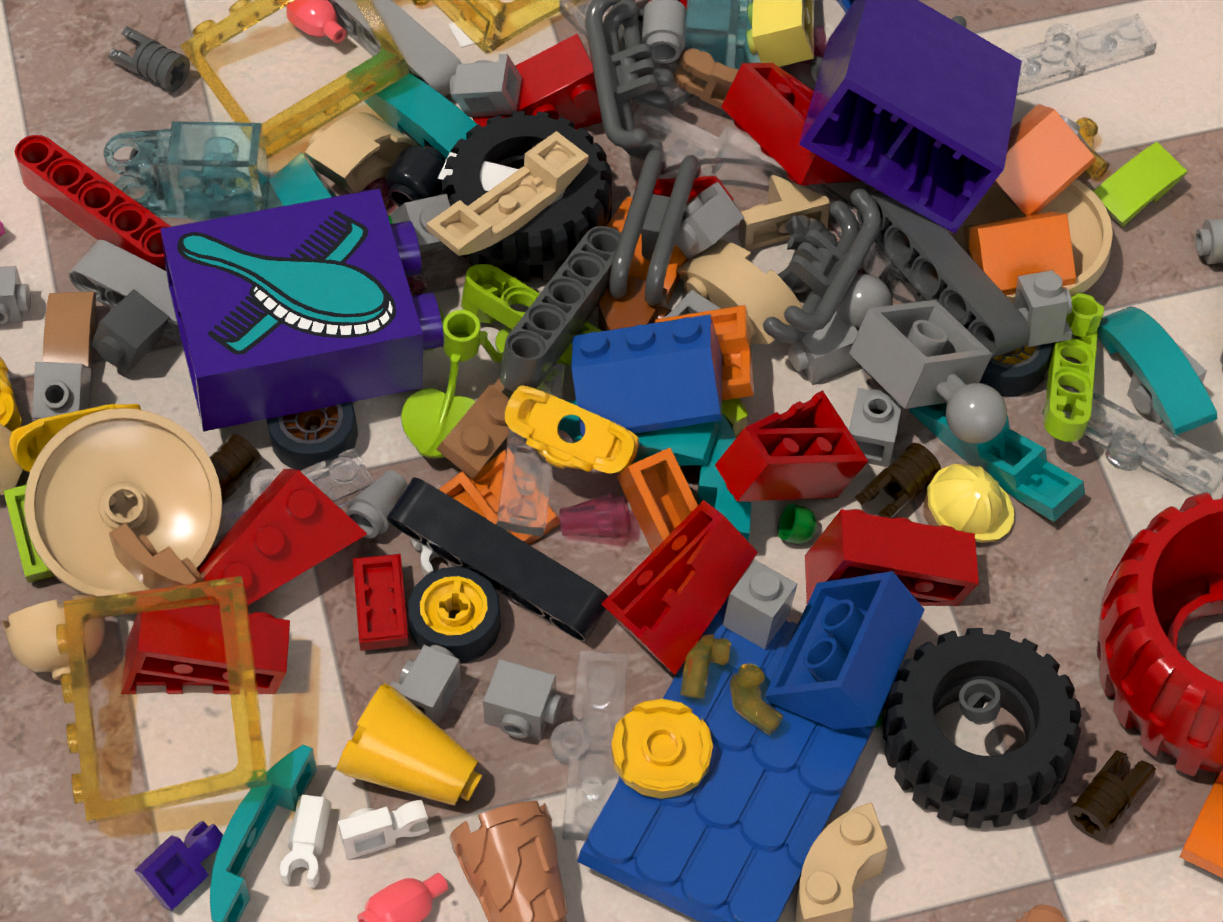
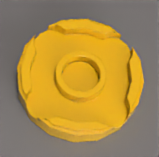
M667 699L643 701L634 706L632 711L626 714L623 719L621 718L616 724L611 743L614 769L623 782L641 795L660 799L681 796L698 786L708 772L713 749L710 730L703 719L700 721L698 716L692 713V709L685 704Z

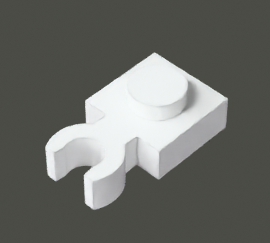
M416 800L406 803L392 812L388 811L387 806L377 810L364 808L351 813L347 819L338 821L341 841L347 860L395 846V839L415 837L429 832L428 816L423 801Z

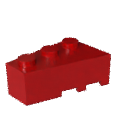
M578 34L515 65L522 76L516 112L525 111V115L535 116L537 111L549 113L551 118L559 120L561 116L572 121L576 130L580 127L584 128L602 122L591 57ZM501 115L503 119L512 117V115ZM495 116L472 118L476 124L484 127L487 125V120Z
M773 62L741 64L721 108L734 120V124L738 129L748 133L760 145V150L765 155L773 158L787 171L786 174L790 180L802 186L861 181L799 145L814 90Z
M822 390L816 393L811 400L805 403L799 401L793 404L788 411L780 415L776 412L746 426L715 466L725 481L728 491L737 502L838 498L868 463V459Z
M283 469L199 566L197 570L202 578V583L199 586L222 607L238 612L364 537L367 533L300 470Z
M703 500L601 605L644 648L676 675L758 552L722 513Z
M841 509L805 554L806 604L816 584L819 582L893 571L921 606H959L979 584L975 533L959 531L947 525L932 526L915 523L903 517L888 518L871 515L859 509Z
M168 597L143 598L126 642L121 694H136L137 686H166L167 694H183V686H213V694H276L287 673L290 620L275 618L273 615L265 612L246 614L227 611L226 608L219 605H204L201 607L182 604Z

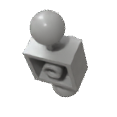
M868 274L856 275L836 310L838 316L843 321L855 326L858 330L849 354L863 367L865 373L874 378L891 395L893 401L904 409L947 403V424L956 437L972 444L985 443L994 439L1002 431L1006 423L1007 408L1004 399L997 390L989 385L979 383L992 353L936 300L893 305L891 292L882 280Z

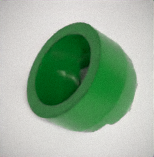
M796 504L787 505L782 511L778 522L779 538L794 544H805L812 540L818 531L814 512Z

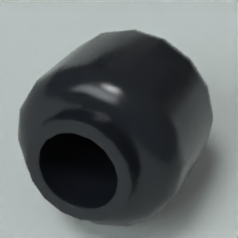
M410 146L404 149L388 170L385 178L388 196L392 202L400 207L406 202L442 195V180L438 179L445 164L444 156L437 149L430 146H424L423 148Z

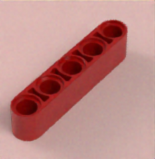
M31 135L19 141L14 152L23 184L28 190L95 239L107 241L166 271L160 229L171 227L169 224L51 139L43 135Z

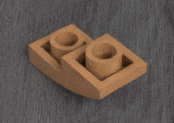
M94 291L49 293L44 327L43 362L82 363L91 368L92 378L91 344L92 338H94L96 333V293Z
M126 523L109 532L115 557L138 581L162 597L172 598L182 604L202 605L198 587L202 583V578L189 558L186 557L180 560L170 546L157 553L150 540L144 534L137 537Z

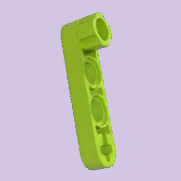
M478 264L470 267L466 272L461 307L463 310L475 314L480 322L491 324L497 320L513 330L526 312L516 311L510 305L521 304L530 307L540 293L495 266ZM586 322L577 335L601 332V330ZM573 341L560 357L561 360L571 366Z
M1077 293L1071 297L1072 312L1066 316V321L1072 331V335L1077 336L1078 339L1072 338L1071 340L1052 343L1048 371L1044 428L1054 438L1067 442L1078 441L1083 437L1091 417L1098 327L1104 314L1103 305L1097 303L1093 296L1083 293ZM1063 357L1076 359L1082 364L1070 362ZM1061 385L1074 388L1080 393L1067 391L1063 389ZM1063 411L1071 412L1069 419L1065 418Z

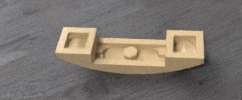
M556 131L525 153L524 166L470 205L467 206L462 201H457L426 223V230L458 256L485 249L513 234L552 203L588 163L589 155Z

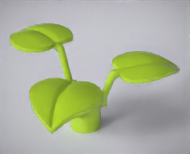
M438 306L443 327V351L451 358L446 394L433 388L417 391L407 399L401 414L404 434L421 456L430 459L444 458L445 456L436 449L475 403L471 398L454 396L460 362L473 358L478 353L479 345H482L494 362L501 363L505 341L512 331L509 327H505L497 334L495 339L496 351L488 340V333L480 331V321L475 314L467 310H456L449 313L444 319L443 312ZM559 359L540 386L543 388L555 382L561 376L568 363Z

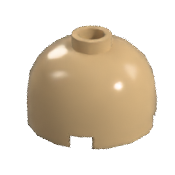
M96 595L72 596L75 606L58 604L57 599L12 613L8 616L9 621L2 622L12 655L22 666L34 672H51L53 680L65 679L82 673L80 664L92 659L96 655L104 639L105 622L100 599Z

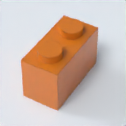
M667 448L627 466L617 476L652 552L698 506L671 448Z

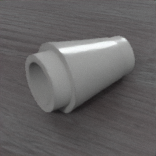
M386 471L383 476L379 477L348 502L346 514L367 533L364 538L372 539L378 534H383L387 531L390 522L386 517L408 485L405 478L399 473Z

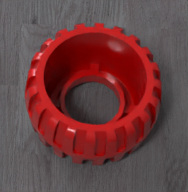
M1205 492L1185 499L1180 510L1170 506L1159 512L1152 518L1147 528L1139 531L1132 539L1110 577L1102 598L1096 650L1097 658L1100 660L1099 677L1103 691L1106 696H1115L1113 712L1123 727L1130 729L1135 726L1141 732L1139 744L1154 757H1157L1163 751L1177 760L1175 769L1184 774L1194 777L1198 769L1215 773V783L1223 784V682L1196 668L1177 650L1178 636L1183 628L1199 618L1223 614V495L1221 499L1213 500L1211 495Z

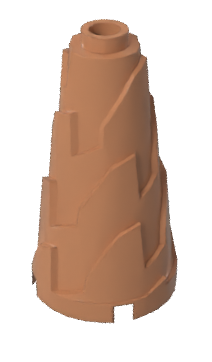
M538 801L519 802L498 807L478 815L481 823L478 830L471 833L467 821L453 830L450 834L453 852L457 856L467 881L477 896L488 922H567V903L558 865L557 844L552 825L553 820L545 802L541 807H539Z

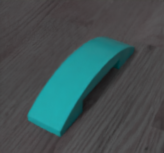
M1132 306L1102 317L1098 327L1097 338L1110 354L1119 352L1150 391L1153 409L1174 436L1218 419L1217 411L1194 368L1172 337L1155 319L1143 310Z
M302 745L273 765L250 789L232 816L219 845L212 870L210 885L212 922H239L250 900L245 878L240 877L276 806L278 805L295 812L298 797L305 794L317 771L313 748Z

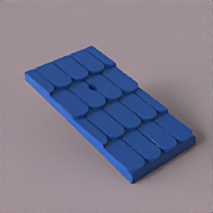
M728 596L680 667L663 699L685 704L692 709V713L698 716L700 721L703 719L709 727L713 749L708 772L695 788L681 796L664 799L641 795L627 786L619 777L618 783L580 850L577 862L699 922H778L801 877L803 864L812 844L825 829L889 701L891 688L875 725L835 730L770 703L764 695L797 624L794 622L790 623L786 619L766 649H763L723 626L729 600Z

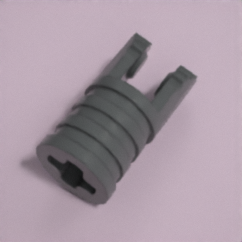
M126 26L122 35L127 41L139 47L133 58L127 53L113 48L108 56L109 59L140 76H145L168 91H175L180 88L190 70L188 57L180 53L177 54V52L168 49L154 39Z

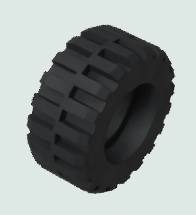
M525 111L512 112V117L502 119L501 115L489 118L486 126L481 127L478 124L466 133V140L462 138L458 140L450 150L452 153L457 154L456 157L450 156L447 158V161L445 160L444 169H453L452 175H447L442 180V193L447 194L450 206L459 200L468 206L488 192L484 191L480 182V170L484 161L520 169L524 166L525 153L556 131L589 155L588 163L568 185L561 199L547 206L527 224L503 240L480 251L461 256L465 258L469 256L470 264L473 266L478 264L495 266L510 276L517 277V280L520 282H530V278L542 277V281L552 279L584 235L591 228L607 226L611 220V168L607 163V155L598 143H594L592 135L581 127L578 130L574 129V123L561 116L559 120L551 118L549 113L537 111L535 116L525 115Z
M967 628L963 636H957L956 631L941 634L938 637L936 646L931 641L925 642L915 650L913 659L910 658L904 661L898 670L896 682L892 684L883 728V739L886 741L884 753L887 763L891 767H896L894 778L901 789L908 790L912 788L914 790L912 801L922 809H927L929 805L938 809L937 817L950 823L954 816L966 819V827L981 828L983 821L992 820L993 826L996 828L1010 825L1015 814L1021 820L1033 816L1037 813L1039 804L1048 805L1057 795L1060 784L1065 782L1079 742L1081 728L1078 725L1082 716L1080 702L1072 698L1075 687L1069 676L1066 674L1059 676L1060 664L1048 653L1044 657L1036 652L1037 644L1026 638L1021 643L1010 639V632L996 629L995 635L983 634V628ZM976 679L988 680L998 687L1001 707L1012 714L1020 723L1025 732L1027 742L1017 750L998 756H983L970 753L953 744L942 733L935 720V715L947 705L959 701L960 690L966 683Z

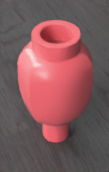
M283 0L288 20L303 32L313 37H328L334 43H340L345 39L347 31L338 24L336 10L328 0Z
M440 873L434 874L423 882L414 878H405L374 894L366 902L365 911L357 916L358 922H421L430 913L433 899L448 891V884Z

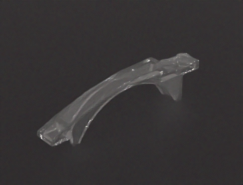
M645 102L634 113L635 129L640 128L646 131L648 135L646 142L658 140L663 145L667 164L666 169L659 173L657 179L676 178L682 160L687 155H694L701 162V174L699 177L717 176L723 185L743 186L769 192L771 175L793 182L788 178L787 171L778 162L760 150V145L756 141L729 126L717 137L702 127H695L674 117L670 112L655 108ZM825 184L803 186L827 196L830 205L834 201L844 202L855 214L860 231L862 226L857 217V207ZM829 210L828 226L841 238V227ZM874 242L858 270V275L868 274L879 278L888 286L892 298L904 304L926 301Z

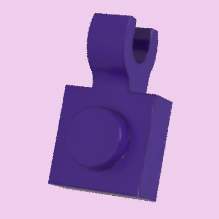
M200 821L187 833L184 842L179 837L171 835L134 871L161 905L166 909L173 910L209 876L201 863L219 848L223 834L215 824H211L208 827L204 821Z

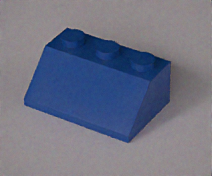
M711 314L573 336L571 369L577 406L613 421L634 434L722 421V352ZM579 417L580 430L583 438L585 434V424L583 420Z
M893 571L817 583L764 697L774 705L835 730L874 726L893 681L898 674L910 642L915 635L917 626L924 613V608Z

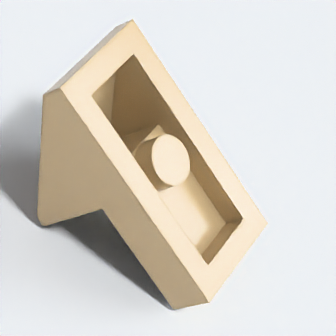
M771 175L768 193L769 204H759L748 210L741 211L744 219L739 224L738 239L742 248L747 251L788 241L791 234L785 227L793 215H804L808 218L819 220L827 230L830 201L823 194L781 177Z

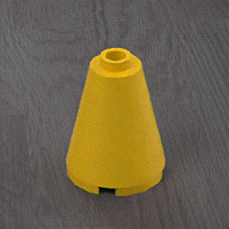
M386 683L381 684L357 723L358 728L352 740H348L336 767V770L343 773L344 776L453 806L456 805L459 798L469 801L482 777V774L474 771L479 762L397 689Z

